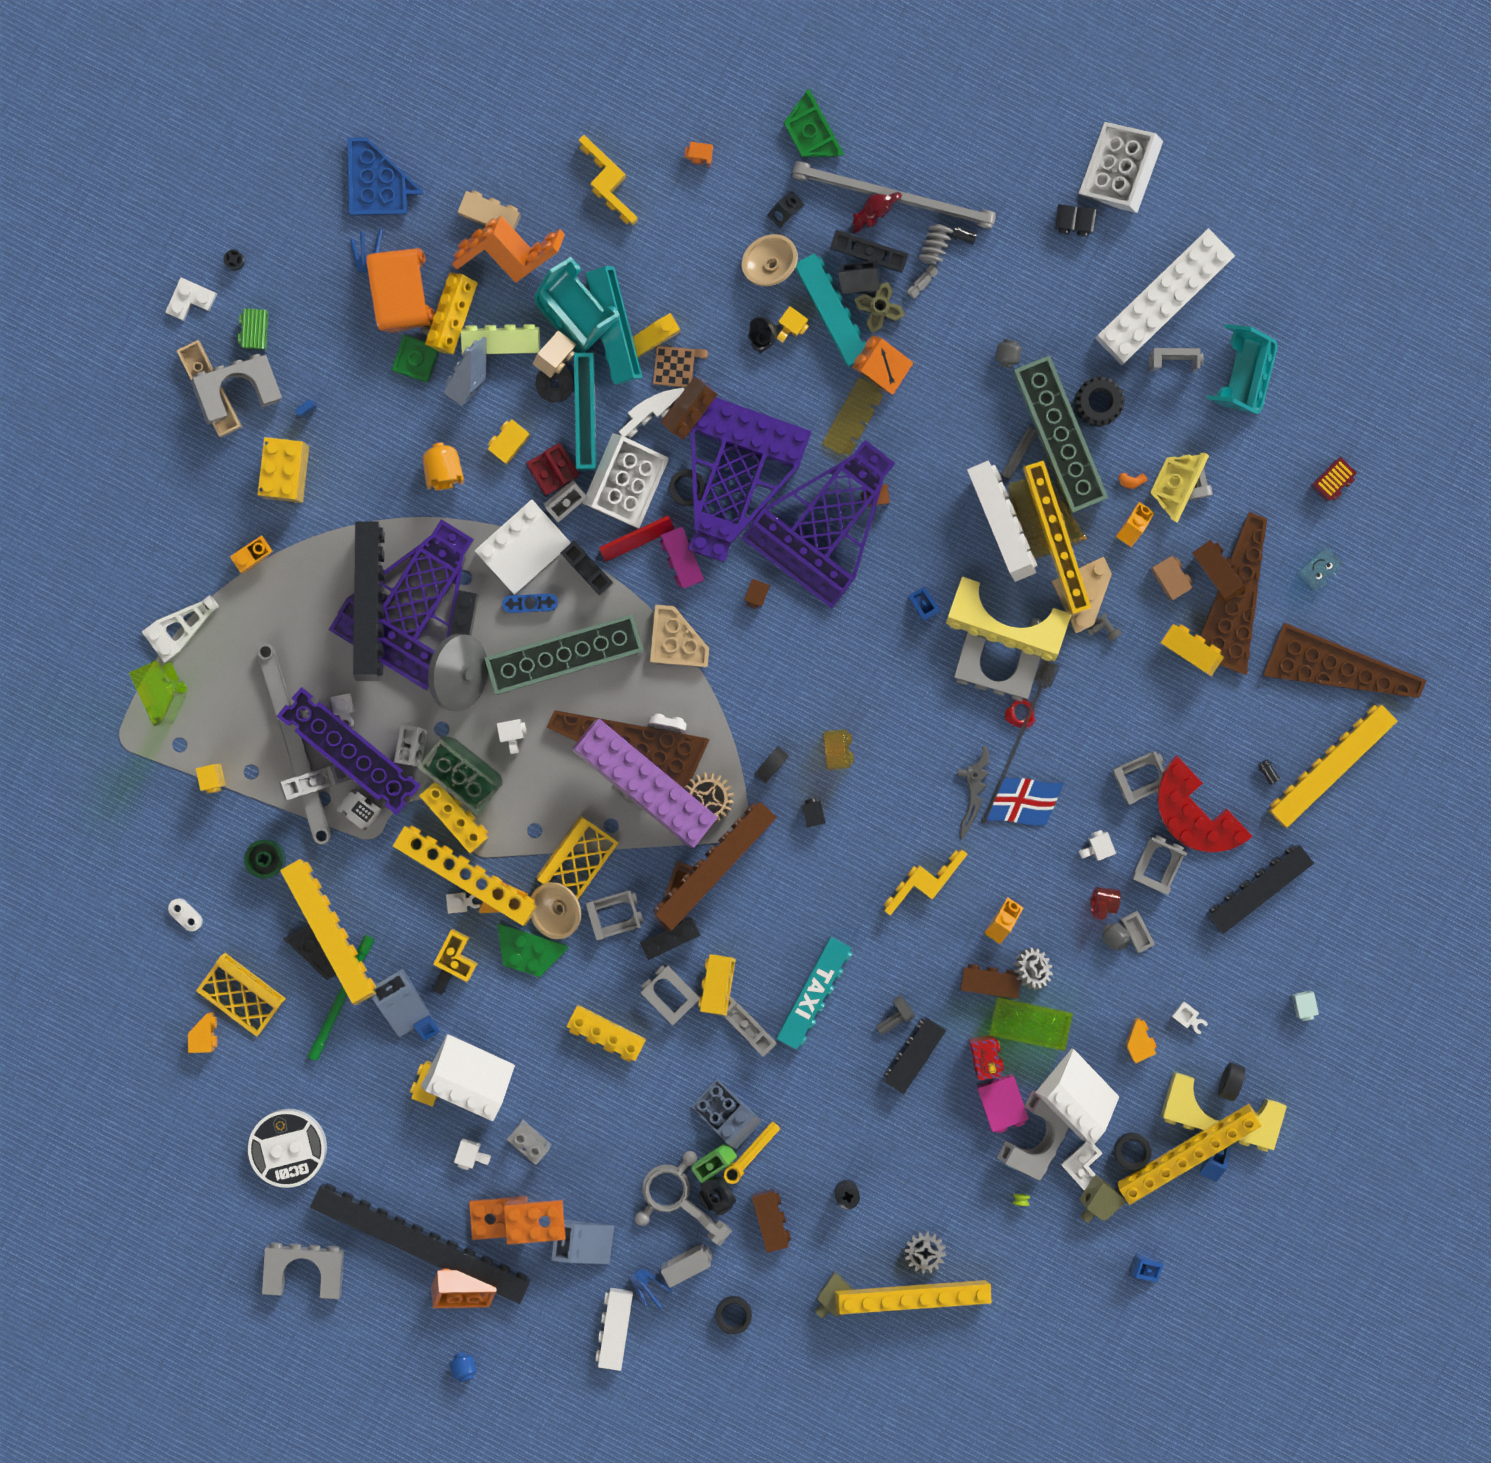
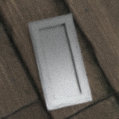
M1138 911L1120 919L1124 928L1129 931V938L1137 953L1155 945Z

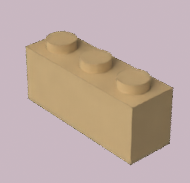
M474 190L471 193L465 192L458 210L459 216L484 226L492 218L497 219L499 216H502L514 230L521 217L520 213L517 212V208L511 205H507V207L502 206L500 201L494 198L487 200L482 197L481 193Z

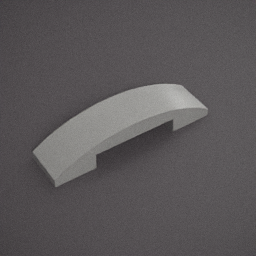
M332 765L281 781L279 784L286 801L351 780L352 778L336 765Z
M730 996L727 1016L723 1017L765 1057L777 1045L776 1041Z

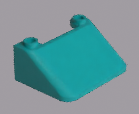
M570 257L548 271L534 296V301L556 330L577 344L574 351L576 353H585L617 321L620 314L614 306H608L605 309L601 307L577 278L581 272V267Z

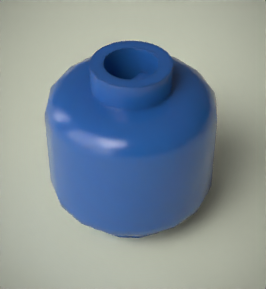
M465 1352L454 1355V1359L449 1363L453 1379L459 1380V1383L473 1379V1375L477 1372L473 1357L465 1355Z

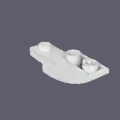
M677 388L661 392L635 406L628 412L632 420L619 431L620 435L626 438L633 437L638 432L636 429L641 424L646 425L652 419L650 416L652 413L657 418L664 417L685 389Z

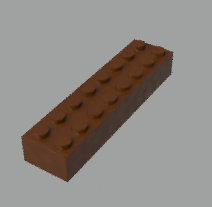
M763 803L751 804L744 812L746 816L738 818L731 826L733 830L725 832L719 838L720 844L718 846L714 844L705 853L707 858L705 860L700 859L692 867L694 872L691 875L687 873L678 882L681 886L678 889L674 887L665 896L668 900L665 903L661 901L652 910L655 913L652 918L668 933L677 926L777 818Z

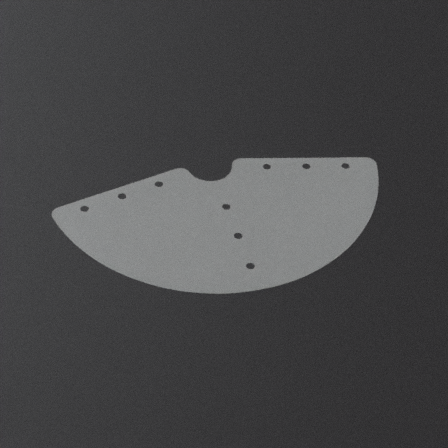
M408 517L377 520L385 532V543H381L383 551H385V562H381V565L386 570L431 536L441 519L473 538L474 541L465 554L463 570L471 573L472 581L468 585L460 584L459 590L479 594L471 636L482 644L487 657L631 614L634 616L644 652L499 695H495L488 672L486 684L480 697L471 707L463 711H451L440 707L433 699L429 688L426 691L384 664L383 676H380V681H356L353 675L354 646L328 630L346 598L354 593L355 525H351L308 538L264 559L245 574H240L216 592L212 597L219 605V608L212 612L180 653L166 663L158 655L136 691L119 730L121 744L132 753L196 777L195 768L221 764L226 783L225 788L307 818L301 796L285 801L279 782L294 778L295 776L257 654L259 646L267 643L275 648L292 704L295 701L291 698L302 687L314 697L311 701L315 705L321 702L333 712L330 697L351 693L354 712L349 713V715L354 720V726H350L348 720H344V722L393 763L400 725L427 730L421 768L395 763L403 770L400 775L405 779L410 776L421 785L412 797L407 794L403 801L409 803L420 800L422 798L419 795L436 780L444 781L450 787L448 792L453 797L456 795L463 802L462 808L465 811L470 810L476 817L474 819L478 826L482 824L488 831L486 835L489 838L473 851L478 856L488 858L552 854L580 815L617 840L619 843L615 849L685 845L646 811L638 809L640 806L637 804L633 806L617 795L619 790L616 788L612 790L611 786L613 784L571 750L577 741L546 728L554 710L649 727V717L654 714H662L665 718L670 719L679 717L687 724L686 731L682 734L710 739L692 779L695 783L698 781L696 775H699L700 779H704V772H706L707 778H710L711 773H714L713 779H717V776L721 775L719 782L722 783L726 779L725 788L728 786L732 787L730 790H727V793H734V796L728 797V800H733L734 804H727L732 809L731 811L726 809L723 811L727 814V817H723L720 814L721 821L718 822L716 819L697 844L720 843L718 841L725 832L733 830L731 828L733 823L740 817L744 818L746 816L744 812L748 808L742 767L730 728L719 702L698 666L650 662L655 612L630 589L604 570L602 571L610 578L614 585L602 596H599L560 554L515 594H553L558 599L557 608L553 611L508 613L503 609L502 601L505 597L514 595L513 592L474 551L501 526L460 519ZM422 553L419 558L425 557V556H427V555H425L424 553ZM412 557L385 575L384 581L381 582L390 588H394ZM431 558L433 569L443 566ZM429 559L418 561L420 572L431 569ZM416 564L409 574L417 573ZM445 569L434 571L437 582L447 579ZM448 569L449 577L453 574V571ZM432 572L421 574L423 585L434 583ZM418 575L408 577L410 588L421 586ZM406 580L400 590L407 589ZM447 582L437 584L439 594ZM452 584L435 612L437 617L449 623L455 584ZM435 585L424 587L426 598L437 596ZM383 587L384 600H381L382 605L390 595V591ZM421 588L411 590L413 601L424 599ZM408 591L398 593L400 604L410 602ZM396 597L389 607L397 605ZM538 597V609H542L541 604L548 605V608L555 604L551 597H547V601H541L542 597ZM518 598L519 602H513L512 599H509L506 606L510 610L513 609V606H520L519 610H522V598ZM533 598L526 599V608H534L536 601ZM436 599L427 601L429 611L435 603ZM425 602L414 604L416 615L427 612ZM411 605L401 607L403 618L413 615ZM398 608L388 610L390 621L400 619ZM195 612L186 621L189 627H192L199 620L198 614ZM427 615L417 617L419 627ZM414 618L404 620L406 631L417 628ZM432 618L419 637V640L433 650H436L439 644L446 639L448 626ZM401 621L391 623L403 630ZM183 626L172 637L174 641H177L183 635ZM417 631L407 634L413 637ZM264 647L262 655L265 658L269 657L271 650L269 647ZM307 709L299 712L301 714L299 716L300 719L304 717L307 719L309 717ZM521 719V723L525 722L527 734H524V738L517 739L519 753L511 754L509 742H500L497 723ZM438 722H445L449 725V733L444 737L436 735L434 727ZM182 737L187 741V749L181 753L176 752L172 747L174 739ZM303 739L312 772L335 765ZM250 764L256 765L259 769L258 777L252 780L244 775L245 767ZM353 779L318 790V792H327L331 797L330 803L323 807L329 827L360 839L368 840L380 835L388 819L393 814L385 806L387 801L383 797L377 800ZM398 783L394 785L389 784L388 788L391 789L388 790L390 793L394 791L397 793L399 791V788H397L399 787ZM701 783L696 789L707 792L713 783ZM718 786L714 793L715 798L724 803V793ZM356 789L367 798L365 802L370 800L381 809L380 815L367 832L346 818L343 813L336 810L349 791ZM713 789L708 795L699 793L705 799L703 800L705 802L704 806L709 801L718 803L712 797ZM692 794V796L702 804L701 798L695 794ZM713 804L707 806V809L712 813H716L721 809ZM609 818L618 821L619 828L615 833H608L604 829V822ZM532 823H538L542 827V834L538 838H531L527 833V828ZM588 827L584 832L585 840L596 838L595 830ZM608 839L599 840L601 850H607L612 845V842ZM597 841L586 843L587 851H598ZM583 843L576 844L573 848V852L585 851Z

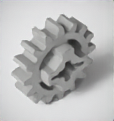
M1029 948L1021 951L1020 955L1016 956L1018 961L1014 963L1017 967L1014 973L1019 974L1017 980L1021 979L1022 986L1027 985L1029 990L1032 988L1037 990L1047 986L1046 983L1051 981L1048 976L1053 975L1049 971L1052 968V965H1048L1050 959H1045V952L1039 953L1038 948L1034 950Z
M919 1231L918 1237L912 1235L913 1241L906 1242L909 1248H904V1251L909 1253L905 1256V1259H911L908 1265H915V1271L921 1268L922 1274L925 1273L926 1269L932 1273L933 1267L938 1270V1263H944L941 1257L946 1256V1253L942 1251L946 1248L945 1245H940L942 1239L938 1238L936 1240V1233L929 1236L928 1231L925 1232V1235H922ZM922 1240V1243L919 1246H915L916 1243ZM930 1241L935 1243L938 1249L932 1248ZM924 1248H927L928 1252H930L926 1256H923L921 1252L924 1251ZM913 1255L920 1258V1263L913 1258ZM932 1258H936L932 1263L928 1264Z

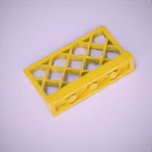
M580 815L536 878L542 884L550 883L549 881L554 875L561 874L562 885L566 887L577 885L578 892L575 896L578 900L619 842ZM588 827L595 830L596 838L585 840L584 832ZM608 839L612 842V845L607 850H601L599 840ZM597 841L598 851L587 853L586 843ZM583 843L585 853L574 855V846ZM599 854V863L589 866L588 856ZM586 856L587 867L576 868L575 858ZM572 859L574 869L563 871V861ZM588 870L589 877L584 881L578 882L577 871ZM574 872L576 882L565 884L563 874Z
M226 953L219 957L214 967L196 990L256 1037L259 1036L286 1000L285 997ZM218 967L225 971L226 978H216L215 971ZM237 980L240 982L241 990L232 991L230 981ZM227 981L228 991L219 992L217 982ZM214 983L215 993H207L203 990L204 986ZM246 992L256 994L257 1001L247 1002ZM242 993L243 1003L234 1004L233 994ZM229 994L230 1005H223L220 1002V995ZM257 1004L259 1015L249 1016L248 1005ZM261 1004H269L273 1007L272 1011L262 1014ZM244 1006L246 1016L239 1017L235 1012V1007ZM260 1018L261 1026L258 1030L251 1026L250 1019Z

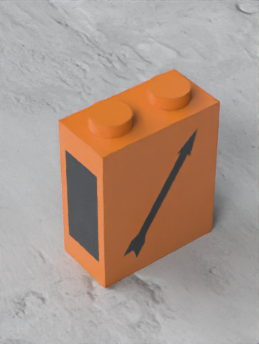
M872 335L867 340L861 354L856 357L852 368L882 391L893 395L913 365V362L884 339Z

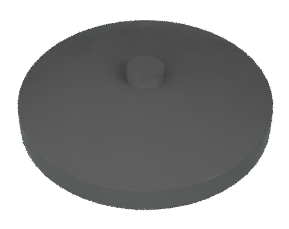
M465 634L451 635L439 644L432 656L428 672L429 689L435 702L444 709L463 711L471 707L478 700L485 687L488 675V668L485 662L487 655L482 644L473 636Z

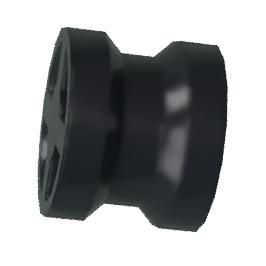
M231 249L225 253L224 263L229 269L238 271L244 267L245 258L239 251Z

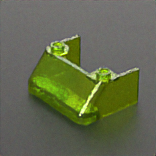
M155 660L129 672L152 724L165 727L173 724L188 691L185 682L180 681L173 663L169 662L160 666L159 661Z

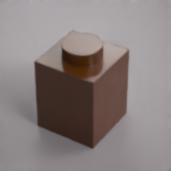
M752 578L744 599L747 602L746 606L757 609L758 606L762 608L770 585Z

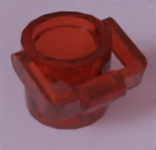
M1103 887L1094 888L1090 898L1093 918L1103 920L1107 918V913L1117 914L1121 900L1120 890Z

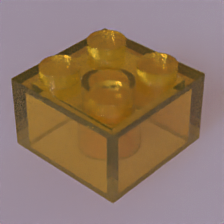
M847 729L824 731L823 738L827 770L851 768V764L854 763L853 752H849V744H852L851 733H847Z

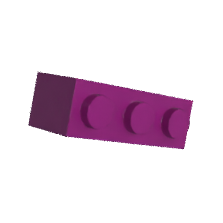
M683 527L661 535L662 540L659 542L663 551H668L670 557L667 558L670 569L675 568L677 575L674 576L677 586H682L683 589L703 582L704 578L693 552L688 550L690 544Z

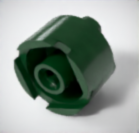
M270 839L259 840L248 847L244 856V864L252 875L262 879L270 878L279 874L280 870L285 867L286 854L278 842ZM264 855L269 857L267 863L266 861L262 862L261 858H263Z

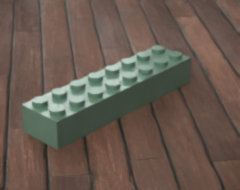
M1050 355L1015 369L1012 374L1037 431L1069 513L1072 514L1108 498Z
M631 614L485 657V662L495 695H499L642 653L644 650L634 616Z

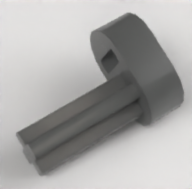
M902 995L893 999L899 1011L876 1025L882 1035L906 1020L908 1022L916 1017Z

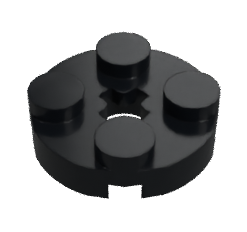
M565 367L559 374L555 373L551 378L540 370L536 377L535 386L542 399L549 403H558L567 400L571 396L574 389L572 374ZM552 379H553V380H556V379L559 380L558 384H559L560 386H559L558 388H557V387H554V388L552 389V388L550 387V386H551L550 381H551Z
M710 1177L701 1183L699 1197L707 1210L717 1212L715 1213L716 1215H724L732 1209L733 1204L736 1203V1197L723 1177Z

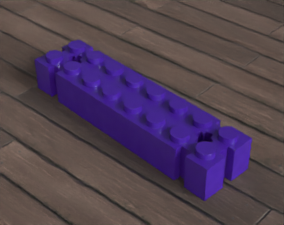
M300 687L291 698L295 701L292 706L285 705L276 717L287 726L294 724L297 727L295 732L377 800L383 797L387 801L385 806L397 815L406 804L403 799L407 794L412 797L421 785L410 776L405 779L400 775L403 772L401 768L321 702L315 705L311 701L314 697L304 688ZM307 709L309 717L307 719L305 717L300 719L299 716L301 714L299 712ZM398 783L399 787L397 788H399V791L397 793L395 791L390 793L388 790L391 789L388 788L389 784L394 785Z

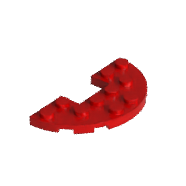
M1177 755L1169 762L1163 771V776L1158 786L1157 802L1163 823L1178 841L1199 851L1221 852L1238 847L1253 837L1227 808L1212 821L1189 797L1203 782Z

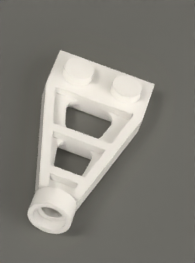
M209 595L199 603L156 620L143 630L142 633L164 663H166L183 650L212 612L219 608V605ZM195 611L199 616V620L192 627H189L183 618L185 615ZM175 622H179L184 628L183 635L177 641H174L166 631V627Z

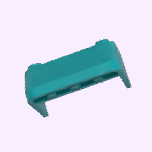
M1225 324L1224 328L1233 332L1230 343L1232 348L1237 351L1229 387H1222L1218 391L1217 396L1207 395L1206 399L1220 406L1259 414L1263 409L1277 353V341L1253 327Z

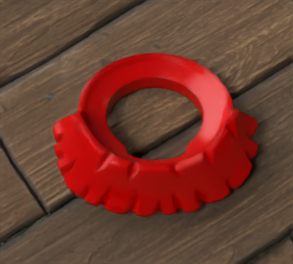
M1027 700L1013 702L1011 707H1008L1004 713L1006 721L1012 724V726L1019 728H1029L1036 721L1034 708ZM1018 704L1026 705L1029 711L1028 716L1022 721L1015 717L1014 710Z

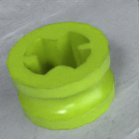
M1013 1194L1015 1200L1012 1201V1204L1019 1206L1030 1205L1028 1202L1030 1195Z

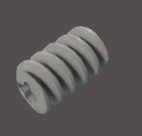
M934 224L935 226L929 227L932 233H927L926 237L929 240L924 241L926 247L922 248L923 254L919 255V259L926 264L939 267L936 263L943 262L939 255L946 254L942 247L948 248L944 240H951L947 233H953V230L940 224Z

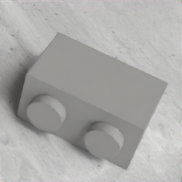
M572 480L545 502L544 506L553 518L559 522L587 499V496L578 484Z

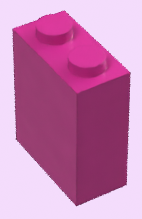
M1013 1074L976 1086L992 1132L1002 1133L1007 1131L1009 1126L1019 1127L1026 1124V1120H1029Z

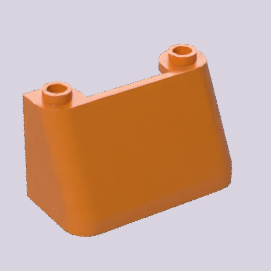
M414 248L367 255L369 281L376 323L379 330L387 333H396L431 326L435 314L434 310L425 304L420 267H423L426 257L422 249Z

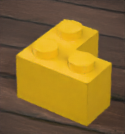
M452 929L433 965L468 982L478 965L477 962L461 955L470 937Z

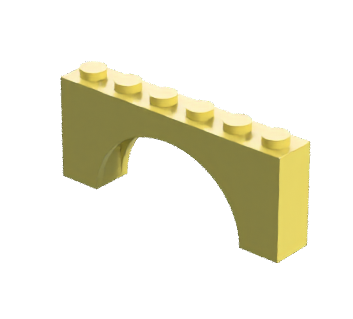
M965 577L961 578L946 624L953 629L968 631L969 634L974 636L986 637L988 641L1003 643L1008 648H1018L1026 654L1041 656L1046 661L1056 660L1071 617L1070 613L1053 608L1050 615L1040 624L1027 628L1010 627L996 621L986 612L979 597L980 582Z
M1173 1072L1161 1116L1165 1118L1164 1122L1173 1125L1179 1122L1183 1124L1184 1128L1194 1130L1196 1127L1202 1129V1131L1219 1122L1206 1115L1198 1106L1193 1090L1195 1079ZM1265 1098L1261 1108L1256 1112L1262 1127L1243 1137L1238 1143L1249 1146L1251 1143L1257 1145V1149L1268 1152V1149L1274 1150L1287 1106Z

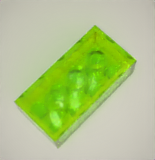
M995 996L988 1034L990 1036L1065 1051L1073 1013L1067 1010Z

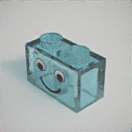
M1324 547L1296 575L1311 590H1320L1327 584L1326 579L1330 575L1334 577L1341 570L1339 566L1343 562L1328 547Z

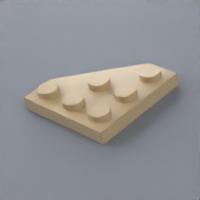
M1104 557L1079 568L1091 608L1071 614L1069 621L1075 633L1093 626L1112 575ZM1059 578L1051 581L1065 612L1070 613Z
M655 605L650 662L708 667L709 647L674 606Z

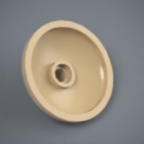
M777 234L763 236L755 240L745 251L742 258L743 273L755 285H776L787 279L794 271L798 261L797 249L793 242L785 236Z
M551 882L541 885L533 892L531 898L535 900L534 904L537 905V908L531 919L535 927L543 935L552 939H563L572 935L577 930L581 921V908L576 896L569 888L562 884Z

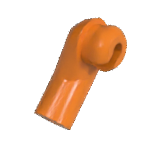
M1121 473L1118 477L1120 484L1129 489H1135L1148 481L1144 473L1135 478L1128 476L1127 473Z

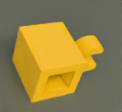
M789 306L778 321L783 330L777 336V340L784 343L790 333L795 337L799 334L803 335L809 327L807 325L808 319Z

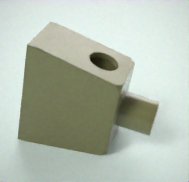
M1095 1175L1080 1197V1202L1086 1208L1080 1217L1087 1223L1095 1215L1102 1221H1106L1127 1201L1118 1190Z
M835 1270L817 1294V1299L822 1304L815 1310V1313L822 1319L829 1312L835 1317L841 1315L836 1311L835 1291L855 1290Z

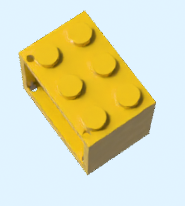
M264 437L258 496L264 499L303 503L309 445L302 441Z

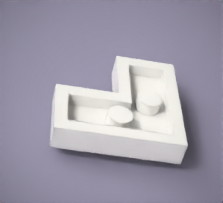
M180 278L165 313L184 321L192 304L210 311L217 293Z
M1084 1142L1061 1165L1085 1191L1096 1175L1089 1168V1165L1103 1153L1095 1144L1091 1145Z

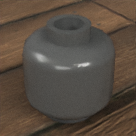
M1004 339L1003 342L998 343L995 359L1001 362L1000 366L1012 368V364H1019L1022 347L1018 345L1019 342Z
M1120 923L1107 924L1102 930L1103 943L1113 951H1122L1131 941L1129 939V931Z

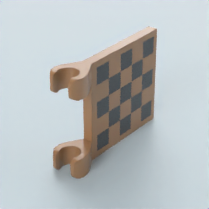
M657 346L653 384L687 387L693 377L694 357L707 359L708 351L704 349Z

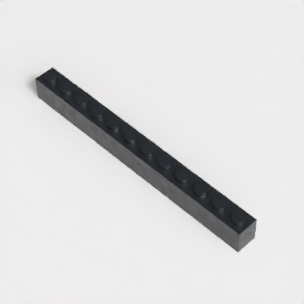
M329 1183L321 1184L310 1208L442 1269L457 1270L496 1288V1294L518 1304L521 1303L531 1281L528 1279V1275L519 1271L515 1273L505 1264H495L492 1258L485 1255L480 1257L475 1254L474 1250L467 1247L463 1249L453 1240H443L438 1233L433 1231L428 1233L418 1224L413 1223L411 1225L406 1223V1219L396 1215L393 1217L388 1214L389 1211L381 1207L376 1209L366 1200L361 1199L359 1201L354 1199V1195L349 1192L343 1191L341 1193L336 1190L335 1186Z

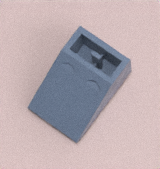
M486 337L479 341L475 340L471 347L465 349L462 357H464L462 362L459 361L453 369L455 374L451 375L445 383L447 387L443 393L461 406L478 393L486 379Z
M404 969L376 984L374 989L376 994L372 998L398 1037L413 1030V1024L429 1015L431 1016Z
M718 1079L691 1106L728 1145L735 1149L762 1122L745 1103Z
M564 1219L566 1239L553 1242L551 1261L610 1264L614 1225Z

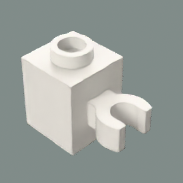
M521 719L497 723L500 742L508 741L510 753H519L517 739H522L524 734H527L525 722L521 723Z
M1102 830L1092 833V837L1088 838L1090 847L1079 851L1082 859L1094 854L1097 861L1116 854L1108 832H1102Z
M463 1138L454 1163L458 1164L457 1167L468 1170L474 1167L475 1161L488 1165L491 1156L479 1152L480 1143Z

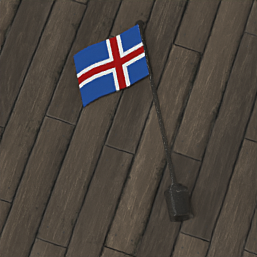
M1044 659L1041 660L1034 677V681H1037L1036 686H1039L985 816L983 819L981 818V822L984 824L988 823L987 820L1011 821L1027 825H1046L1064 782L1047 783L1027 778H1005L1041 690L1042 688L1046 689L1047 686H1052L1059 670V665Z

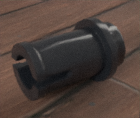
M959 225V227H954L951 237L954 240L959 239L973 245L977 233L962 229Z
M1266 759L1258 764V770L1262 771L1269 784L1272 785L1280 780V777L1271 766L1272 762Z
M441 969L435 985L432 984V991L443 995L444 992L446 993L445 988L452 974Z

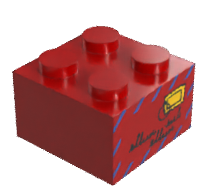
M992 1035L969 1039L977 1079L981 1081L1002 1077L1001 1071H1004V1065L997 1054L1001 1052L999 1041Z

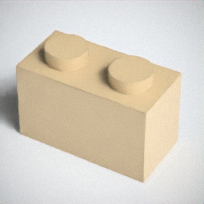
M557 331L539 351L533 365L551 378L555 373L559 374L562 371L565 361H571L577 344L560 331Z

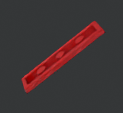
M665 516L609 542L599 549L604 560L609 561L653 541L665 533L673 531L674 526L670 517Z

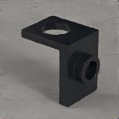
M791 191L775 204L767 216L779 228H782L788 219L805 204ZM775 211L782 214L783 220H778L775 217Z

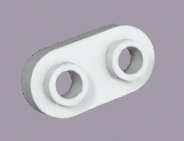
M654 714L648 720V726L651 728L677 733H685L687 724L683 722L682 718L673 717L670 719L665 718L662 714Z
M174 899L170 902L168 907L170 915L186 930L196 931L202 926L203 920L201 915L184 899ZM176 905H179L181 907L180 912H177L175 910ZM190 918L194 919V925L189 924Z

